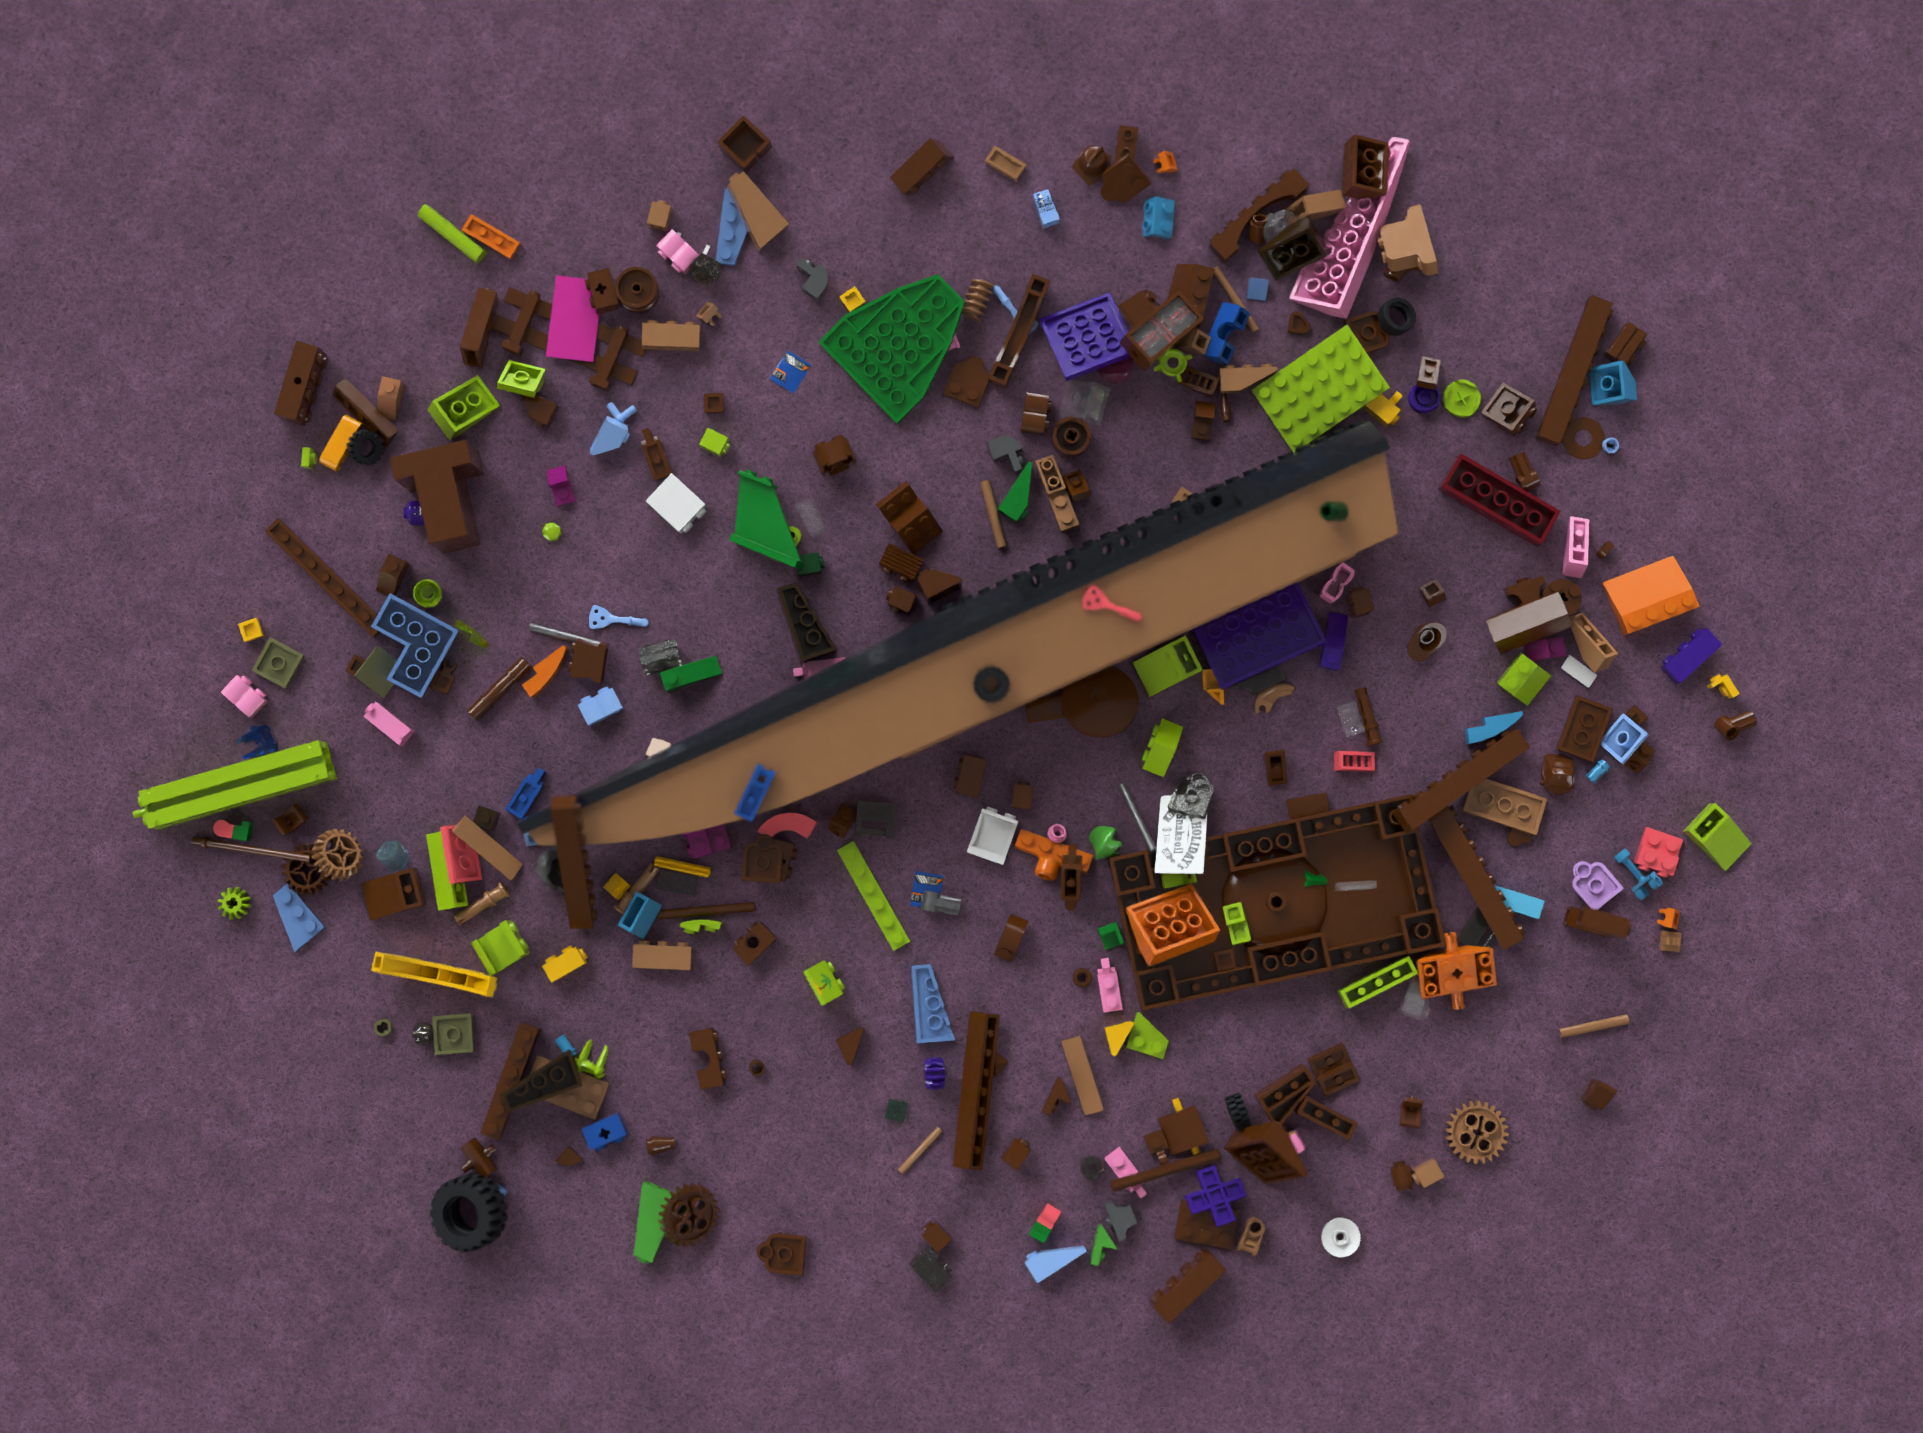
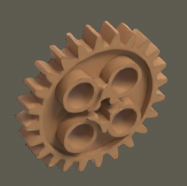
M1479 1100L1476 1101L1475 1105L1472 1101H1468V1107L1461 1103L1462 1109L1460 1110L1455 1107L1454 1109L1457 1114H1449L1452 1121H1446L1450 1125V1128L1444 1129L1450 1132V1135L1445 1137V1139L1451 1140L1448 1147H1455L1452 1153L1460 1152L1458 1158L1462 1159L1465 1156V1162L1468 1163L1471 1158L1474 1164H1477L1478 1159L1483 1164H1485V1158L1492 1161L1491 1155L1493 1154L1498 1157L1497 1150L1504 1151L1501 1144L1508 1143L1503 1139L1504 1136H1509L1508 1133L1504 1132L1508 1125H1502L1506 1118H1499L1501 1111L1494 1112L1495 1106L1492 1105L1488 1108L1487 1102H1484L1481 1106ZM1472 1114L1475 1121L1473 1124L1468 1125L1466 1118ZM1480 1116H1483V1119L1481 1120L1480 1125H1479V1121H1480L1479 1118H1480ZM1488 1121L1493 1123V1128L1490 1131L1485 1130V1124ZM1478 1129L1481 1131V1134L1475 1137L1473 1130ZM1463 1133H1467L1469 1136L1466 1143H1461L1460 1141ZM1485 1139L1487 1146L1485 1149L1480 1150L1479 1142ZM1474 1141V1147L1471 1149L1470 1146Z

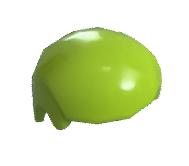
M424 579L419 581L414 587L413 597L420 606L431 608L439 604L442 599L443 590L435 580Z

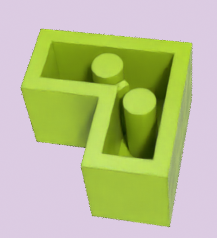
M1161 719L1159 725L1155 724L1151 734L1153 736H1151L1147 746L1150 749L1145 750L1142 761H1145L1142 769L1164 777L1176 751L1183 726L1165 719Z

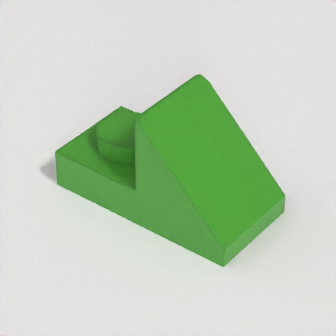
M1102 1224L1097 1226L1090 1263L1099 1266V1261L1103 1262L1105 1250L1102 1247L1118 1250Z

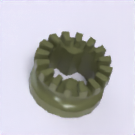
M380 1019L374 1025V1031L379 1036H387L393 1029V1025L388 1019ZM383 1022L388 1025V1030H384V1033L378 1029L379 1025H382Z

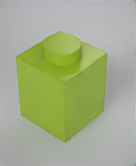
M707 428L699 443L701 448L719 457H722L723 453L727 454L731 444H729L730 440L728 437L710 428Z

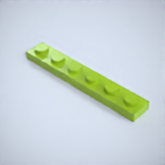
M852 841L838 849L837 852L893 951L909 943L908 936L855 842Z

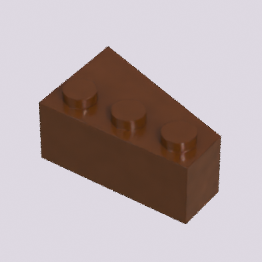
M930 138L890 176V179L904 195H914L920 189V185L929 181L938 170L954 157L940 140Z
M1301 1063L1254 1094V1097L1270 1122L1276 1121L1282 1125L1288 1116L1293 1113L1299 1102L1312 1089L1316 1081L1307 1067Z

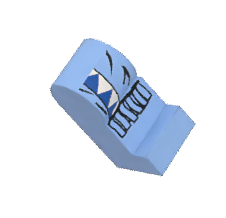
M1048 189L1033 194L1043 229L1059 224L1060 219Z

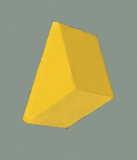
M1126 1021L1104 1027L1110 1052L1113 1056L1116 1057L1134 1022Z

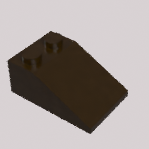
M1309 216L1290 224L1258 250L1259 255L1275 280L1283 278L1327 256L1326 244Z

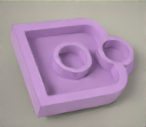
M1581 861L1576 863L1573 868L1575 878L1572 881V888L1589 908L1598 910L1624 889L1606 866L1600 862L1590 865L1588 862Z

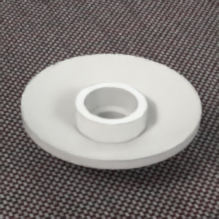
M1346 1218L1330 1220L1324 1226L1321 1235L1324 1248L1336 1257H1346L1353 1254L1357 1250L1361 1238L1358 1227ZM1338 1233L1343 1234L1342 1240H1337L1336 1236Z

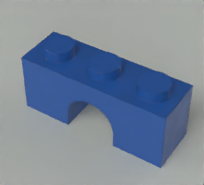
M1223 302L1209 333L1211 339L1203 356L1209 361L1228 365L1235 347L1227 342V337L1234 330H1244L1250 313L1240 305Z

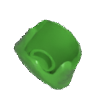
M1098 826L1091 831L1089 840L1094 847L1096 860L1120 855V853L1115 852L1118 847H1122V843L1115 841L1116 839L1113 838L1114 832H1117L1116 828Z

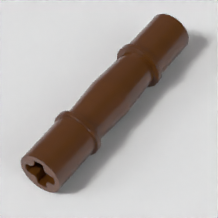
M521 656L483 696L480 695V698L467 712L478 721L493 708L492 705L504 696L516 682H519L532 666Z

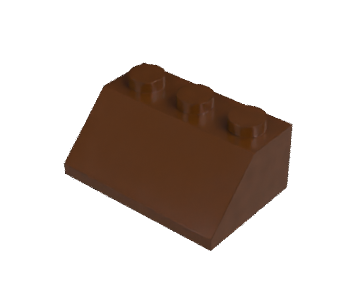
M1354 134L1344 144L1343 196L1365 199L1385 196L1387 194L1388 142Z
M1177 264L1168 298L1180 290L1203 316L1215 269L1199 264Z
M1145 289L1121 303L1118 308L1130 324L1135 327L1160 305L1156 301L1155 294Z
M929 568L919 573L920 576L917 577L918 586L928 605L962 588L961 577L936 569L931 571Z

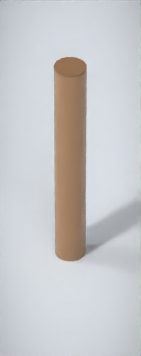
M937 1126L898 1170L904 1174L943 1131Z

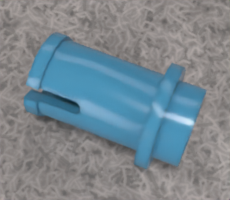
M1602 759L1597 761V765L1585 776L1595 784L1605 772H1609L1610 766Z
M565 1034L555 1040V1043H557L562 1052L570 1049L572 1057L578 1054L576 1052L577 1049L573 1048Z

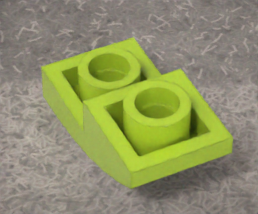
M691 920L681 923L680 927L684 928L683 932L694 935L695 931L700 932L702 925L705 926L704 930L715 932L716 929L721 930L723 922Z

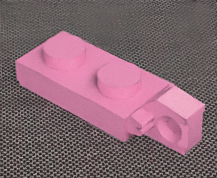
M845 657L802 663V668L793 669L794 677L804 676L805 679L844 660Z
M1109 958L1100 959L1102 969H1097V977L1103 1013L1123 1010L1115 967H1110Z
M1120 1146L1104 1157L1118 1178L1138 1173ZM1144 1183L1126 1188L1130 1193L1135 1190L1140 1198L1147 1194L1141 1186Z

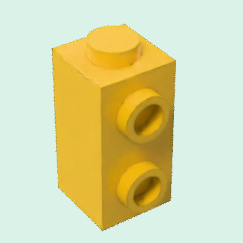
M570 945L562 950V955L558 957L553 955L545 960L546 964L542 965L551 983L587 964L586 959L588 956L583 948L579 949L578 946L573 948Z

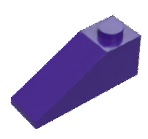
M1329 611L1324 635L1327 642L1322 645L1318 668L1332 671L1340 670L1348 615Z

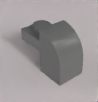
M800 258L796 263V267L809 277L802 287L803 292L819 302L828 289L829 280L826 269L821 263L815 269V265L807 259L804 261Z
M1001 436L987 441L993 462L1008 457L1014 474L1022 472L1021 466H1024L1021 455L1017 456L1016 454L1022 451V446L1017 440L1008 436Z

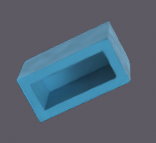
M636 891L618 926L644 939L662 905Z

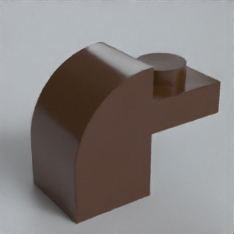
M1010 914L994 955L1012 962L1028 920Z

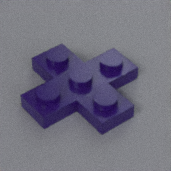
M1215 1165L1197 1171L1196 1175L1202 1190L1185 1196L1191 1215L1210 1210L1216 1228L1235 1222L1236 1220L1229 1203L1246 1198L1247 1195L1241 1179L1237 1178L1222 1183Z

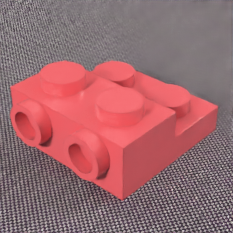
M1645 827L1634 864L1638 865V869L1649 872L1650 869L1657 871L1656 875L1663 878L1674 876L1683 839Z

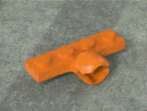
M1024 829L1020 830L1014 846L1015 849L1038 857L1035 874L1039 878L1048 881L1056 879L1062 866L1063 855L1068 854L1069 847L1062 843L1052 842L1046 837ZM1077 849V855L1082 856V873L1087 874L1093 855Z

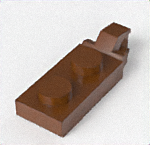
M646 428L642 430L645 440L641 441V446L654 481L657 482L667 478L672 471L660 439H658V436L653 437L650 429Z

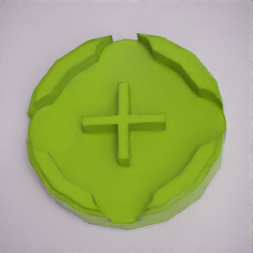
M1457 380L1446 387L1442 401L1444 408L1449 414L1465 418L1477 411L1481 404V394L1474 383L1468 380Z

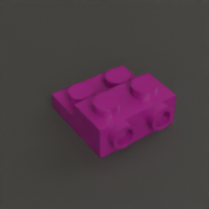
M725 824L682 833L684 838H688L689 845H686L689 856H693L694 859L732 848Z

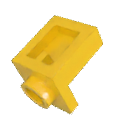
M1718 674L1710 679L1711 683L1707 685L1708 689L1719 684L1721 686L1719 687L1721 694L1724 697H1728V699L1740 694L1727 674L1722 676Z

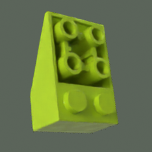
M1186 636L1133 662L1149 697L1203 670Z
M1716 803L1708 804L1683 830L1724 871L1752 844L1734 821Z

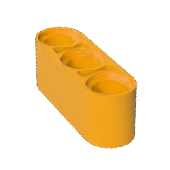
M344 415L323 450L319 463L336 472L339 471L341 462L343 463L349 454L347 453V443L350 442L348 440L349 437H352L354 432L357 433L360 429L362 430L364 424L348 415Z

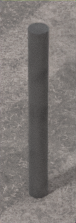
M530 623L529 631L570 642H576L578 638L598 645L601 643L600 641Z
M1119 784L1118 787L1149 852H1155L1157 849L1126 784Z

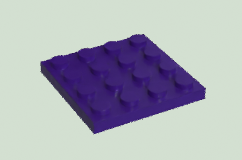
M1110 292L1039 319L1066 382L1131 357L1119 343L1128 330Z

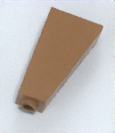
M744 171L741 174L736 172L729 178L730 183L727 188L755 248L759 251L785 229L789 223Z

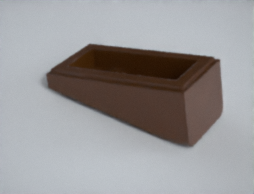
M1186 366L1184 372L1180 374L1182 382H1177V384L1212 398L1220 379ZM1187 372L1191 373L1188 381L1185 382L1184 379ZM1194 375H1196L1198 377L1196 379L1195 384L1193 385L1191 384V381ZM1201 378L1205 379L1202 387H1199L1198 384ZM1208 381L1212 382L1209 390L1205 389Z

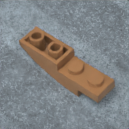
M1051 455L1035 461L1061 533L1078 528L1079 522L1054 456Z

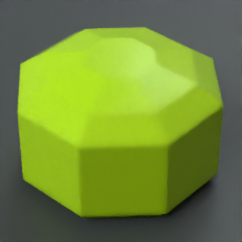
M554 522L547 523L542 529L543 537L550 542L557 541L562 535L561 527Z

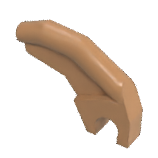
M1287 683L1272 684L1258 693L1254 704L1255 714H1259L1260 706H1264L1266 709L1265 713H1269L1277 698L1290 695L1294 692V686Z

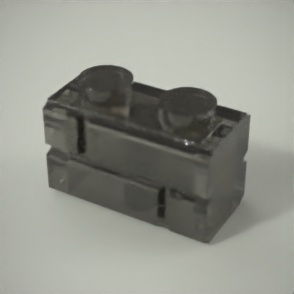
M668 639L662 643L648 644L643 648H639L641 665L645 675L682 665L676 639Z
M925 1246L909 1261V1265L936 1293L952 1278L950 1273L952 1269L946 1262L942 1264L937 1259L939 1255L932 1247L928 1249Z

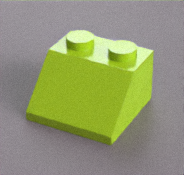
M1520 652L1497 683L1528 706L1551 675Z

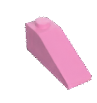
M1570 516L1563 558L1564 576L1582 578L1588 566L1589 519Z

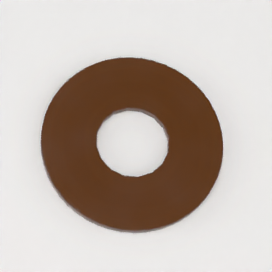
M1578 417L1573 419L1570 425H1567L1565 430L1567 436L1563 445L1570 455L1578 459H1589L1596 456L1602 450L1605 434L1598 422L1588 417ZM1587 430L1591 433L1592 441L1589 445L1580 446L1576 443L1575 436L1578 431Z

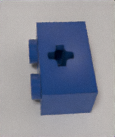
M620 1112L582 1128L589 1149H596V1152L607 1148L606 1144L611 1141L616 1144L625 1140L624 1136L628 1134ZM604 1129L606 1131H610V1134H608V1138L606 1137V1135H601Z

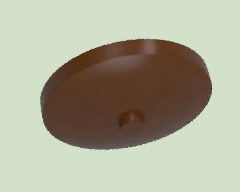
M1109 666L1064 686L1061 706L1066 720L1075 730L1090 737L1106 738L1117 735L1129 727L1136 716L1139 699L1132 680L1122 671Z

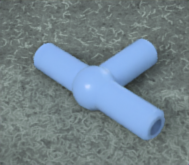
M613 402L607 404V408L614 416V419L621 423H624L628 417L637 412L634 405L620 413Z

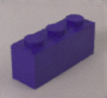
M1698 628L1690 635L1692 639L1688 643L1685 641L1676 648L1678 652L1675 655L1670 654L1662 661L1664 665L1660 668L1675 684H1680L1723 645L1708 628L1702 630Z

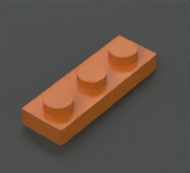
M472 214L461 229L462 232L512 260L521 245L517 240Z

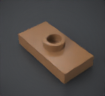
M995 145L985 160L987 165L1015 182L1018 181L1027 167L1025 163Z

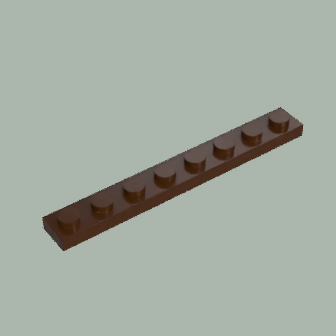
M277 518L265 532L375 638L380 632L371 626L378 614L280 518Z

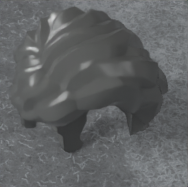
M557 847L545 850L537 861V877L551 889L558 888L560 892L564 893Z

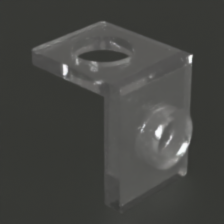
M1355 700L1337 705L1341 726L1347 737L1365 732Z

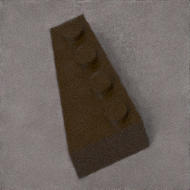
M797 583L777 588L778 599L799 663L801 664L837 652V647L823 628Z
M567 1049L501 1093L500 1097L505 1112L510 1113L582 1087L570 1049Z

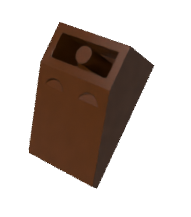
M417 868L406 869L361 883L370 921L427 905Z

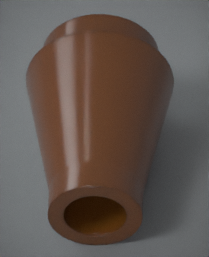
M651 1136V1138L646 1139L648 1154H653V1156L670 1149H675L674 1137Z

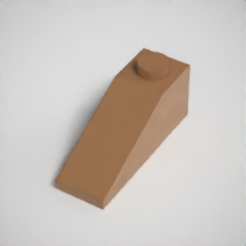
M1583 612L1570 616L1573 623L1571 629L1583 660L1594 673L1608 669L1618 655L1617 651Z

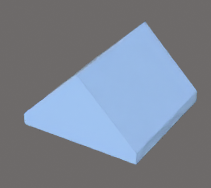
M1623 713L1603 736L1600 745L1624 765L1649 734Z

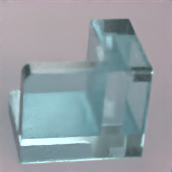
M398 840L384 841L375 855L388 871L402 870L410 858V854Z

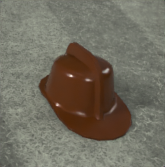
M1090 145L1081 152L1075 160L1072 169L1089 186L1100 179L1103 172L1108 168L1111 157L1105 153L1102 147Z
M1438 622L1425 623L1418 626L1407 646L1409 657L1417 662L1429 658L1444 644L1447 638L1445 627Z

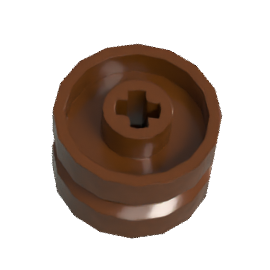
M636 266L627 268L620 273L616 280L615 290L617 297L624 308L630 312L645 313L657 304L660 295L659 286L655 277L645 268Z

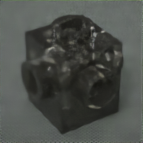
M701 253L693 261L689 276L709 287L713 281L717 282L719 279L721 263Z

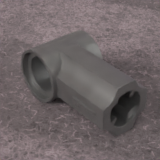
M924 890L922 910L958 915L961 899Z

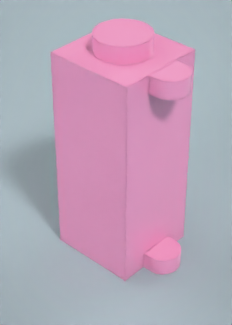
M376 701L374 704L371 703L365 710L366 714L363 717L398 745L404 746L415 733L412 728Z

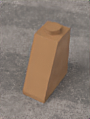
M1340 189L1303 196L1284 209L1290 225L1306 216H1309L1311 221L1337 214L1346 208Z

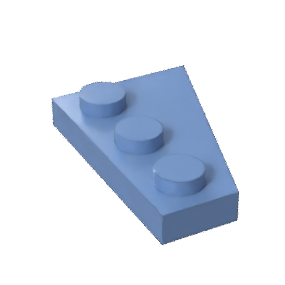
M287 883L273 895L293 950L297 952L321 932L325 926L299 894L295 893L294 888H288L290 883Z

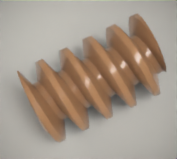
M973 279L971 280L973 286L968 288L970 293L965 295L967 300H964L966 303L962 314L970 320L981 322L977 317L978 315H984L980 308H987L983 301L989 302L986 294L992 295V292L988 288H995V286L985 280Z

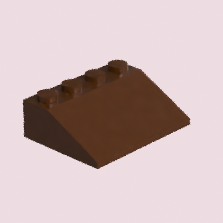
M1276 1121L1235 1130L1224 1147L1229 1154L1265 1185L1307 1176V1171L1289 1133Z

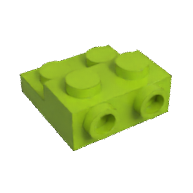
M509 360L497 382V389L534 398L536 393L540 392L545 382L546 369Z

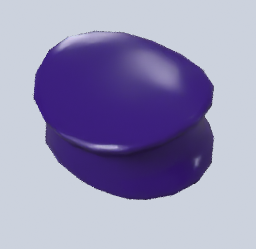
M1415 385L1408 395L1409 405L1418 413L1434 411L1441 401L1440 391L1437 387L1433 390Z

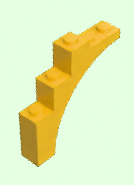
M376 951L371 971L381 974L444 985L488 997H493L497 987L496 977L476 970Z

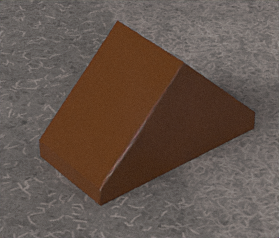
M863 1027L836 1039L847 1064L850 1066L853 1064L865 1029Z

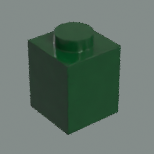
M818 552L799 555L801 562L804 563L802 570L798 569L799 577L822 573L821 569L825 568L824 559L819 557Z

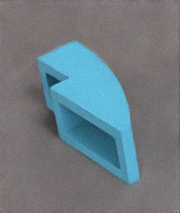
M1495 886L1497 891L1501 889L1506 898L1504 901L1506 907H1511L1514 913L1534 919L1540 918L1544 900Z

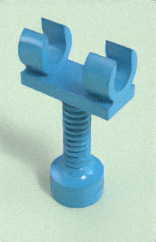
M1625 848L1614 859L1618 864L1623 863L1626 865L1628 870L1636 877L1639 883L1631 890L1635 892L1638 899L1643 900L1649 895L1648 890L1642 886L1648 881L1650 887L1656 890L1663 882L1656 876L1655 872L1644 877L1632 861L1629 860L1630 853Z

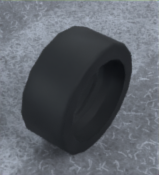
M1396 297L1391 298L1381 306L1377 318L1379 325L1386 333L1400 336L1413 327L1416 322V313L1410 302ZM1393 307L1401 311L1405 318V325L1400 326L1392 322L1388 309Z

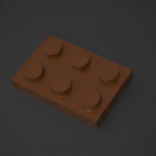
M1576 695L1556 750L1593 763L1613 708Z
M1181 1200L1174 1239L1232 1249L1239 1211L1232 1209L1235 1222L1216 1228L1210 1210L1191 1215L1186 1200Z

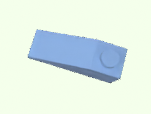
M1084 1246L1041 1250L1039 1252L1034 1250L1026 1256L1025 1264L1036 1282L1039 1283L1087 1252Z

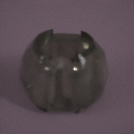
M420 1022L413 1027L412 1038L415 1039L417 1045L427 1046L434 1041L433 1029L430 1023Z
M1094 1155L1085 1157L1080 1165L1082 1175L1088 1180L1099 1179L1105 1170L1103 1161ZM1096 1163L1097 1171L1090 1173L1087 1166Z

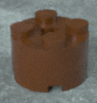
M1063 418L1053 430L1052 444L1054 449L1065 458L1081 456L1086 452L1090 444V428L1085 421L1079 418ZM1069 434L1076 436L1074 441L1067 439Z
M837 435L827 443L820 442L814 446L816 450L813 452V456L822 476H825V473H829L830 476L848 470L850 463L853 462L854 465L857 462L848 439L844 438L843 435Z
M1559 579L1553 581L1540 592V597L1543 598L1558 591L1569 616L1576 613L1580 608L1582 601L1581 590L1569 580Z

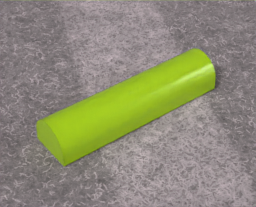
M424 204L419 210L418 217L475 263H480L486 256L487 252L433 208Z

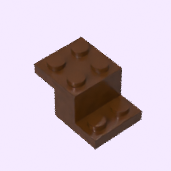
M906 481L876 504L891 528L903 540L913 555L943 532L929 509L917 497Z

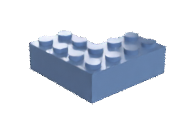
M391 593L388 595L371 626L405 645L387 680L422 698L459 630Z

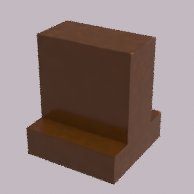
M462 440L390 457L394 480L409 492L417 491L428 542L431 546L445 554L481 545L466 479L484 475L480 453L468 441Z

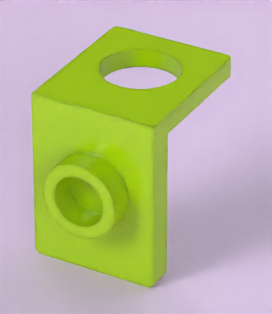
M1160 873L1163 888L1197 882L1196 874H1191L1189 879L1187 873Z

